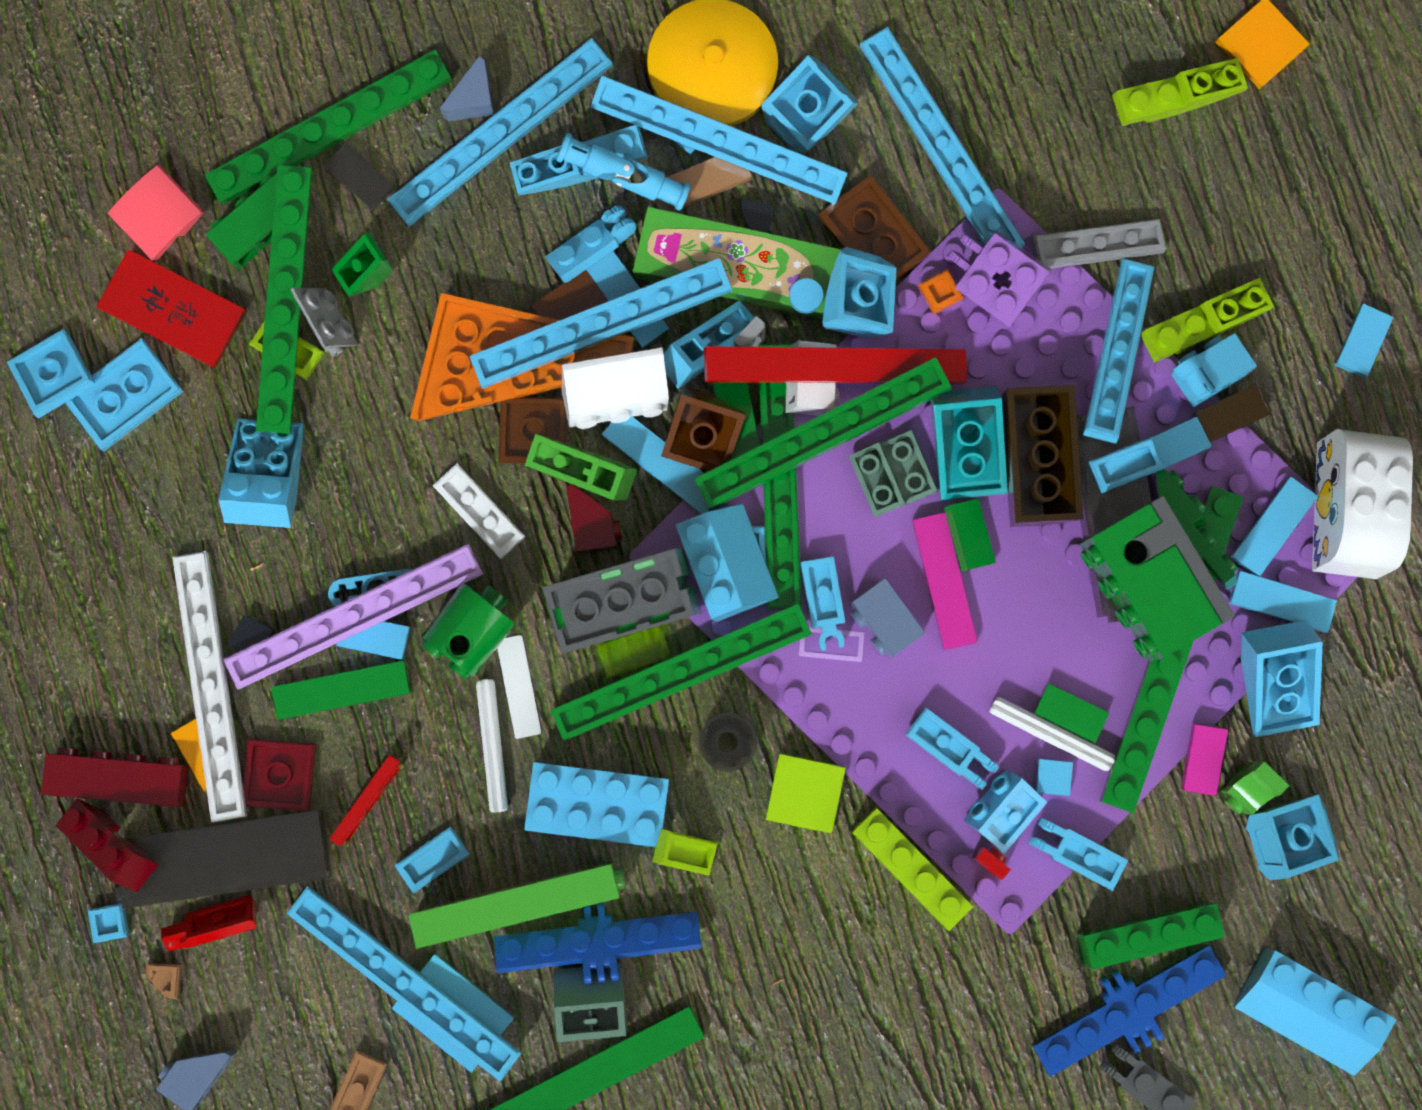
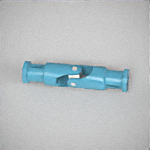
M566 133L556 159L560 163L564 160L582 168V172L597 178L611 180L614 184L650 200L659 199L669 203L677 211L682 209L690 190L691 184L688 182L682 184L665 177L664 172L628 158H620L612 151L594 143L591 146L573 139L570 133ZM634 169L641 175L642 183L628 182Z

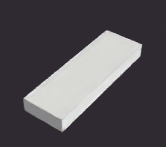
M458 463L433 485L500 559L506 556L525 538L524 534Z

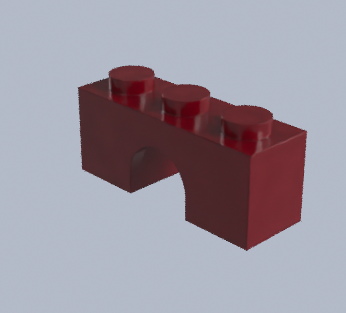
M78 798L75 799L55 825L111 882L136 893L158 866L141 847L129 842L117 833L120 827L103 810Z

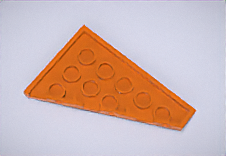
M441 293L410 419L415 421L427 420L504 400L561 388L563 364L632 353L635 338L626 335L614 337L483 389L469 356L560 320Z

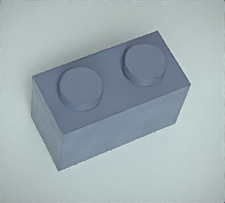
M886 578L850 604L854 609L850 612V615L861 629L866 626L873 635L870 642L880 656L886 654L890 659L925 634L922 627Z

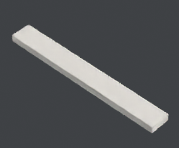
M203 551L175 556L172 558L211 822L247 817L208 552Z

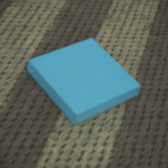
M65 328L7 361L31 411L38 419L96 385L74 341Z

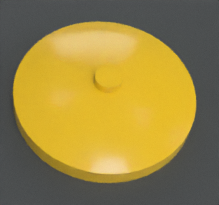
M695 0L672 11L655 30L648 49V77L651 88L657 97L727 125L734 126L746 121L762 108L763 102L771 95L777 77L778 54L774 39L767 26L756 14L746 7L729 0Z

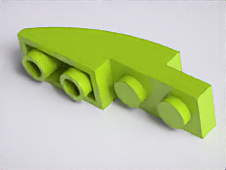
M1235 58L1182 71L1175 77L1118 90L1112 97L1121 124L1125 126L1141 121L1150 123L1188 112L1244 92L1248 89L1239 59Z
M1258 278L1212 298L1198 307L1152 326L1141 332L1140 335L1154 363L1229 331L1273 309L1274 305L1261 279Z

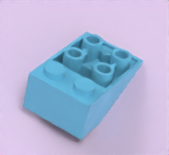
M237 418L219 495V504L224 523L291 528L297 500L304 425L292 423L291 435L262 433L256 431L257 420Z

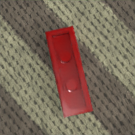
M394 755L387 757L329 838L338 846L348 843L401 769L403 761Z

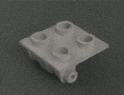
M327 288L290 289L326 353L330 352L331 356L334 357L344 351L342 347L358 345L353 336L352 326L342 317L337 308L338 302L335 296Z

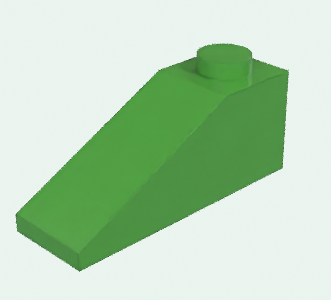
M539 434L534 436L525 463L527 467L613 501L627 500L638 470L611 458Z

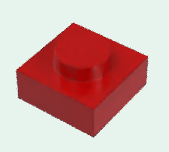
M992 846L989 850L979 847L972 856L975 861L997 879L1003 880L1011 870L1004 864L1008 859Z

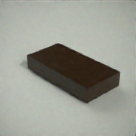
M1256 385L1193 414L1194 418L1198 417L1210 443L1270 415Z

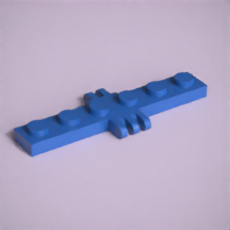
M604 902L597 904L598 916H592L591 905L584 907L585 917L578 918L579 926L494 936L496 969L498 973L582 963L585 984H592L591 970H597L598 983L605 982V968H611L612 981L619 980L617 959L701 949L697 912L613 922L612 914L605 915Z
M1209 945L1201 947L1137 985H1134L1130 978L1124 981L1118 970L1111 972L1117 983L1115 987H1112L1106 976L1099 979L1106 991L1100 995L1104 1004L1031 1045L1048 1076L1051 1077L1121 1036L1125 1038L1134 1055L1141 1052L1139 1045L1135 1041L1136 1038L1139 1037L1146 1048L1153 1045L1146 1032L1151 1030L1157 1041L1164 1039L1154 1017L1227 976Z

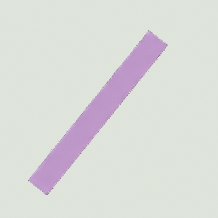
M467 544L223 660L237 690L460 586L462 583L483 575V572L470 544Z

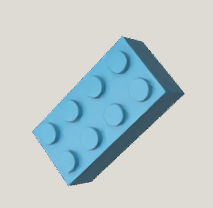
M533 762L524 830L656 847L660 830L664 826L669 779Z

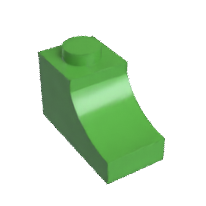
M1256 761L1247 762L1220 791L1227 797L1224 802L1235 813L1240 814L1243 812L1244 814L1253 815L1266 802L1276 796H1280L1290 785L1266 762Z

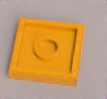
M1261 0L1215 42L1230 59H1239L1243 73L1259 90L1310 45L1269 0Z

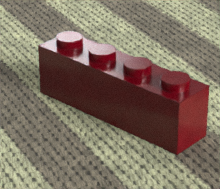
M58 748L57 754L45 755L41 795L173 807L185 806L189 766L179 765V758L159 757L158 763L145 762L146 755L125 754L124 760L112 759V752L91 751V757L78 756L79 749Z

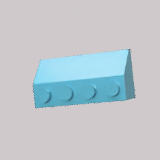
M1266 947L1233 1006L1353 1076L1381 1050L1397 1020L1276 950Z

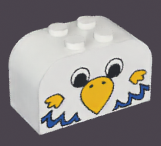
M1336 429L1317 442L1315 494L1318 497L1314 505L1312 571L1378 579L1396 570L1402 564L1410 541L1413 454L1410 442L1406 438Z

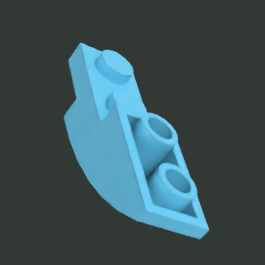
M637 125L583 142L590 146L594 143L617 154L620 158L624 157L636 162L648 159L640 128ZM561 146L510 162L519 195L567 187L597 179V177L582 172L581 167L563 160L561 163L556 161Z

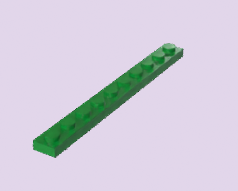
M1211 486L1208 489L1203 504L1206 508V511L1203 512L1206 524L1198 530L1200 531L1205 528L1217 543L1213 548L1221 557L1225 553L1244 497ZM1206 566V568L1208 569L1209 573L1211 574L1212 578H1213L1214 581H1215L1216 577L1213 575V573H1212V572L1209 570V568ZM1193 642L1163 659L1148 661L1115 755V761L1110 769L1099 802L1134 814Z

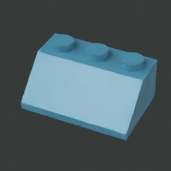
M743 504L709 511L676 524L712 620L719 622L779 598Z

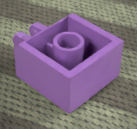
M999 231L993 234L986 246H983L963 232L959 237L962 244L971 248L979 255L972 264L962 254L950 249L946 256L967 271L955 288L1010 327L1052 269ZM1009 272L1011 277L1008 280L1012 281L1011 286L1007 284L1000 286L996 282L998 280L995 277L996 273Z

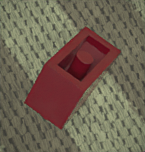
M566 485L577 555L617 549L616 541L622 540L619 520L613 521L611 512L576 486Z

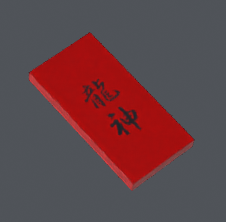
M129 249L96 306L111 316L214 369L217 367L247 312L244 308Z

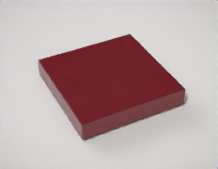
M247 738L243 777L246 807L310 812L317 744Z

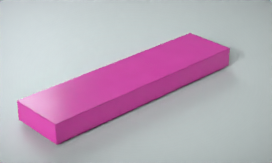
M945 512L912 520L943 650L977 643Z

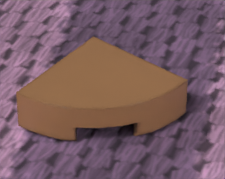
M146 963V974L152 985L163 996L170 999H179L182 964Z

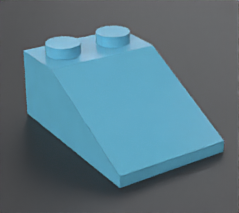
M1307 620L1242 632L1241 662L1252 732L1255 737L1319 725L1323 641Z

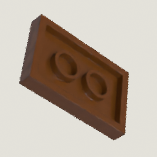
M872 175L840 197L836 204L832 203L818 214V218L842 249L849 247L882 257L897 268L896 280L931 254L929 248Z

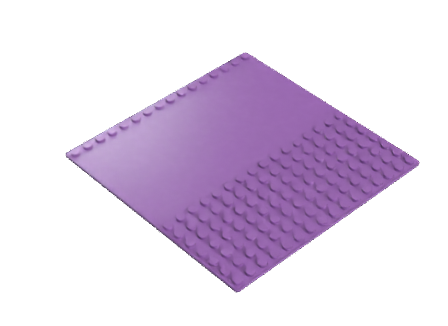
M1001 189L993 190L992 192L1024 241L1025 246L1023 249L1034 256L1031 238L1034 235L1047 233ZM966 217L931 252L930 256L924 259L895 288L893 332L878 338H859L849 334L836 348L966 349L967 382L965 384H950V391L997 386L1002 397L1007 388L1075 385L1084 519L1044 526L1010 527L1008 494L941 500L930 400L796 467L800 562L834 556L846 622L845 624L836 625L837 630L865 632L862 662L799 656V640L740 665L738 668L836 765L845 766V774L1006 933L1012 934L1074 871L1051 859V855L1028 844L1031 837H1038L1048 845L1056 848L1061 839L1060 836L1043 830L1038 825L1040 819L1044 818L1063 829L1069 828L1087 839L1100 844L1129 812L1099 802L1110 770L1104 771L991 714L990 707L996 697H1001L1033 713L1046 684L1049 683L1109 712L1094 745L1116 755L1149 660L1147 657L1143 659L1133 645V640L1136 638L1129 627L1125 629L1121 625L1115 614V611L1118 610L1112 598L1107 599L1103 595L1097 583L1100 580L1094 568L1090 570L1085 565L1080 556V552L1083 551L1080 544L1088 540L1084 506L1083 453L1085 435H1083L1113 297L1080 265L1053 268L1010 327L964 294H962L964 297L962 301L933 315L918 285L949 269L958 285L967 271L946 256L950 249L962 254L972 264L979 255L971 248L962 244L959 237L963 232L984 246ZM1009 272L996 273L995 277L998 279L996 282L1000 286L1005 284L1011 286L1012 281L1008 280L1011 277ZM1142 325L1141 332H1143L1144 330H1146V328H1145L1143 325ZM1141 335L1118 439L1121 448L1176 427L1193 419L1195 412L1221 401L1214 395L1193 408L1171 375L1174 373L1172 370L1179 365V360L1172 355L1154 363ZM835 383V387L839 390V401L836 407L882 384ZM794 414L795 428L818 416ZM760 423L756 428L760 445H762ZM1248 426L1211 442L1212 447L1166 468L1168 472L1173 469L1185 483L1182 489L1188 497L1194 494L1202 504H1204L1208 489L1211 486L1244 497L1224 553L1229 558L1287 478H1294L1315 494V491ZM913 430L939 492L874 517L849 455ZM1087 436L1088 443L1093 447H1101L1106 442ZM1156 473L1134 480L1140 509L1159 498ZM1092 475L1088 480V488L1095 494H1101L1096 479ZM763 484L712 509L714 511L743 504L751 526H765ZM1117 498L1112 503V511L1118 517H1126L1132 510V505L1126 498ZM979 499L996 563L961 572L959 565L977 643L944 651L912 520L944 513V507ZM682 501L630 553V560L634 561L671 549H684L676 524L701 514L685 501ZM1314 501L1260 577L1336 600L1357 577L1312 571ZM1095 521L1089 527V535L1093 537L1107 529L1108 526L1102 521ZM1125 547L1124 555L1129 562L1133 557V552ZM685 552L691 575L685 576L688 588L695 587L702 611L701 614L688 618L711 641L782 611L768 610L767 603L715 622L710 618ZM1231 559L1238 568V570L1234 572L1235 575H1237L1238 571H1243L1252 574L1244 567L1239 565L1237 562H1235L1233 559ZM800 567L801 610L808 626L811 627ZM885 578L925 632V634L890 659L886 654L883 656L879 655L870 642L873 635L866 626L861 629L850 615V612L854 610L850 604ZM1216 578L1215 583L1227 603H1229L1233 587L1226 590ZM1229 604L1235 617L1194 640L1137 805L1187 754L1192 723L1214 726L1246 693L1241 662L1242 632L1288 624L1289 622ZM811 632L812 635L805 637V652L858 656L859 637L843 635L845 640L843 648H838L837 639L829 636L825 640L826 651H821L818 645V639L822 633ZM924 708H928L981 748L979 751L999 766L998 770L993 773L986 770L975 758L969 763L967 768L974 774H978L987 783L983 790L976 787L962 775L958 776L905 736ZM1037 759L1073 762L1070 796L1038 793L1047 803L1006 853L1003 854L1008 859L1004 864L1011 870L1003 880L997 879L972 858L979 847L989 850L991 846H994L964 821L971 807L990 789L993 780L1005 770L1018 775L1035 790Z

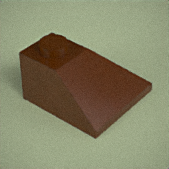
M683 385L661 457L705 471L715 469L731 460L746 413L715 395Z

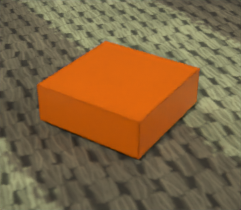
M949 269L918 285L933 315L962 301L964 298L962 293L955 288L957 284Z

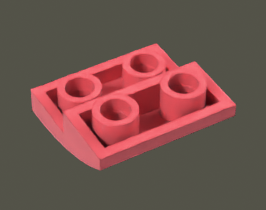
M160 165L155 166L136 182L108 212L110 217L151 260H159L178 236H185L204 213Z

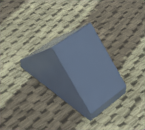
M480 56L440 107L443 118L448 122L494 115L488 70L485 60Z

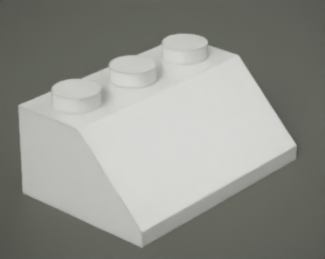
M662 348L563 364L562 395L569 428L587 429L600 422L611 421L612 423H621L627 421L631 416L655 417L663 411H667L669 396Z

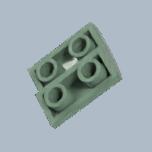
M913 430L849 455L874 517L939 492Z

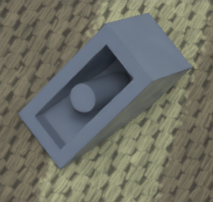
M231 1048L185 1056L175 1063L169 1061L158 1076L162 1082L156 1090L181 1109L196 1110L237 1052Z

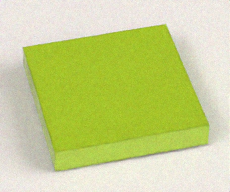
M779 753L766 820L832 834L846 767Z

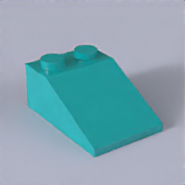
M997 386L953 390L932 399V425L941 500L1008 494L1002 397Z

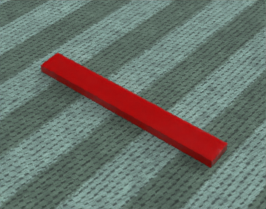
M706 346L704 348L705 382L884 384L934 358H937L950 384H965L967 382L966 349Z

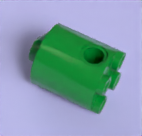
M462 583L421 635L425 639L421 644L423 645L422 647L438 659L442 654L450 659L449 668L466 680L469 675L475 677L516 625L501 612L508 603V600L488 584L480 594H477L466 584ZM454 636H465L467 640L465 648L460 651L450 649L449 643Z

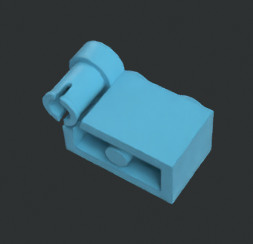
M1235 333L1224 340L1221 336H1217L1203 346L1205 351L1197 354L1195 350L1188 353L1178 361L1179 365L1172 370L1174 372L1171 374L1193 408L1241 380L1257 367Z

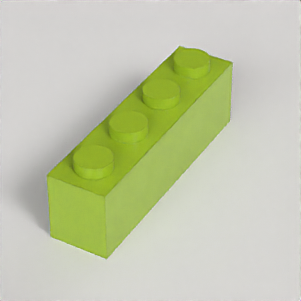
M873 808L850 831L946 930L950 931L973 908L953 885L877 808Z

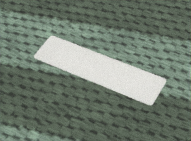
M518 635L505 638L497 649L515 738L519 739L541 734L523 637Z

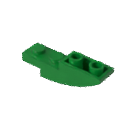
M1165 468L1157 471L1156 481L1159 498L1164 496L1203 563L1223 587L1229 590L1238 583L1234 573L1238 568L1227 554L1220 557L1213 546L1217 543L1205 528L1200 531L1198 530L1206 524L1203 515L1206 508L1194 494L1188 497L1182 489L1185 483L1173 469L1169 472Z

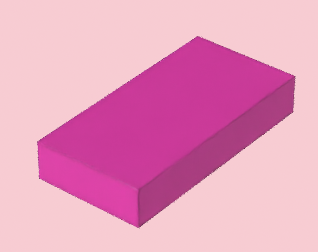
M1192 723L1181 783L1183 791L1217 795L1228 729Z

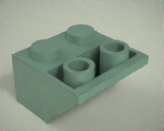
M617 963L619 980L612 981L610 976L611 968H605V982L598 983L597 970H591L592 984L584 983L583 966L554 969V1011L557 1042L627 1035L622 963Z

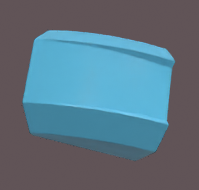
M808 55L763 102L761 107L765 121L793 151L807 153L831 132L859 102L815 56Z
M849 247L840 250L826 294L823 314V326L825 329L858 336L859 338H878L892 333L897 268L878 255Z
M1319 794L1249 815L1246 830L1252 842L1258 862V869L1269 881L1287 879L1339 860L1337 843L1325 805Z

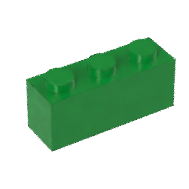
M277 173L267 175L260 182V188L251 196L248 194L239 199L234 206L235 209L228 216H222L215 220L209 228L210 231L206 234L209 240L238 271L271 243Z

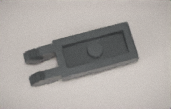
M1117 1044L1113 1047L1112 1051L1122 1061H1126L1131 1065L1127 1073L1122 1076L1115 1067L1104 1061L1099 1067L1119 1082L1118 1086L1150 1110H1189L1195 1102L1194 1099L1138 1057L1135 1059Z

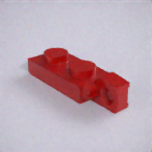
M248 895L186 913L185 919L180 921V923L161 928V940L167 950L172 951L198 946L256 929L255 902L252 896Z

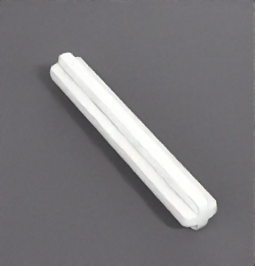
M483 679L476 682L489 810L493 813L504 812L508 810L495 682L493 679Z
M996 697L990 707L991 714L1104 771H1109L1115 761L1114 754L1001 697Z

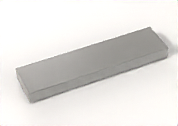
M1160 219L1034 235L1031 238L1034 257L1051 269L1162 254L1167 250Z

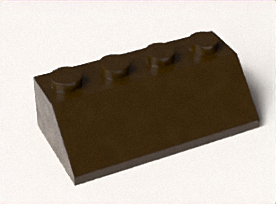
M1075 385L1007 388L1002 394L1010 527L1044 526L1083 520Z

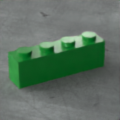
M1206 901L1077 933L1085 967L1094 970L1224 938L1225 934L1217 903Z

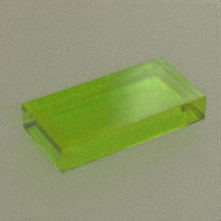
M661 626L639 631L597 646L607 678L671 657Z

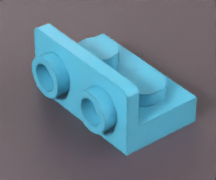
M1005 770L993 780L990 789L985 795L973 804L964 821L977 830L997 850L1005 854L1045 806L1047 801L1021 777L1009 770Z

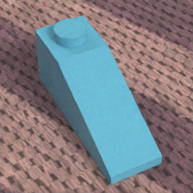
M739 300L672 343L663 355L666 375L673 384L680 388L704 372V348L706 346L734 347L733 340L754 319L752 314Z

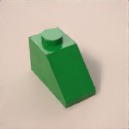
M369 232L364 233L331 269L348 297L376 289L393 272L392 267Z

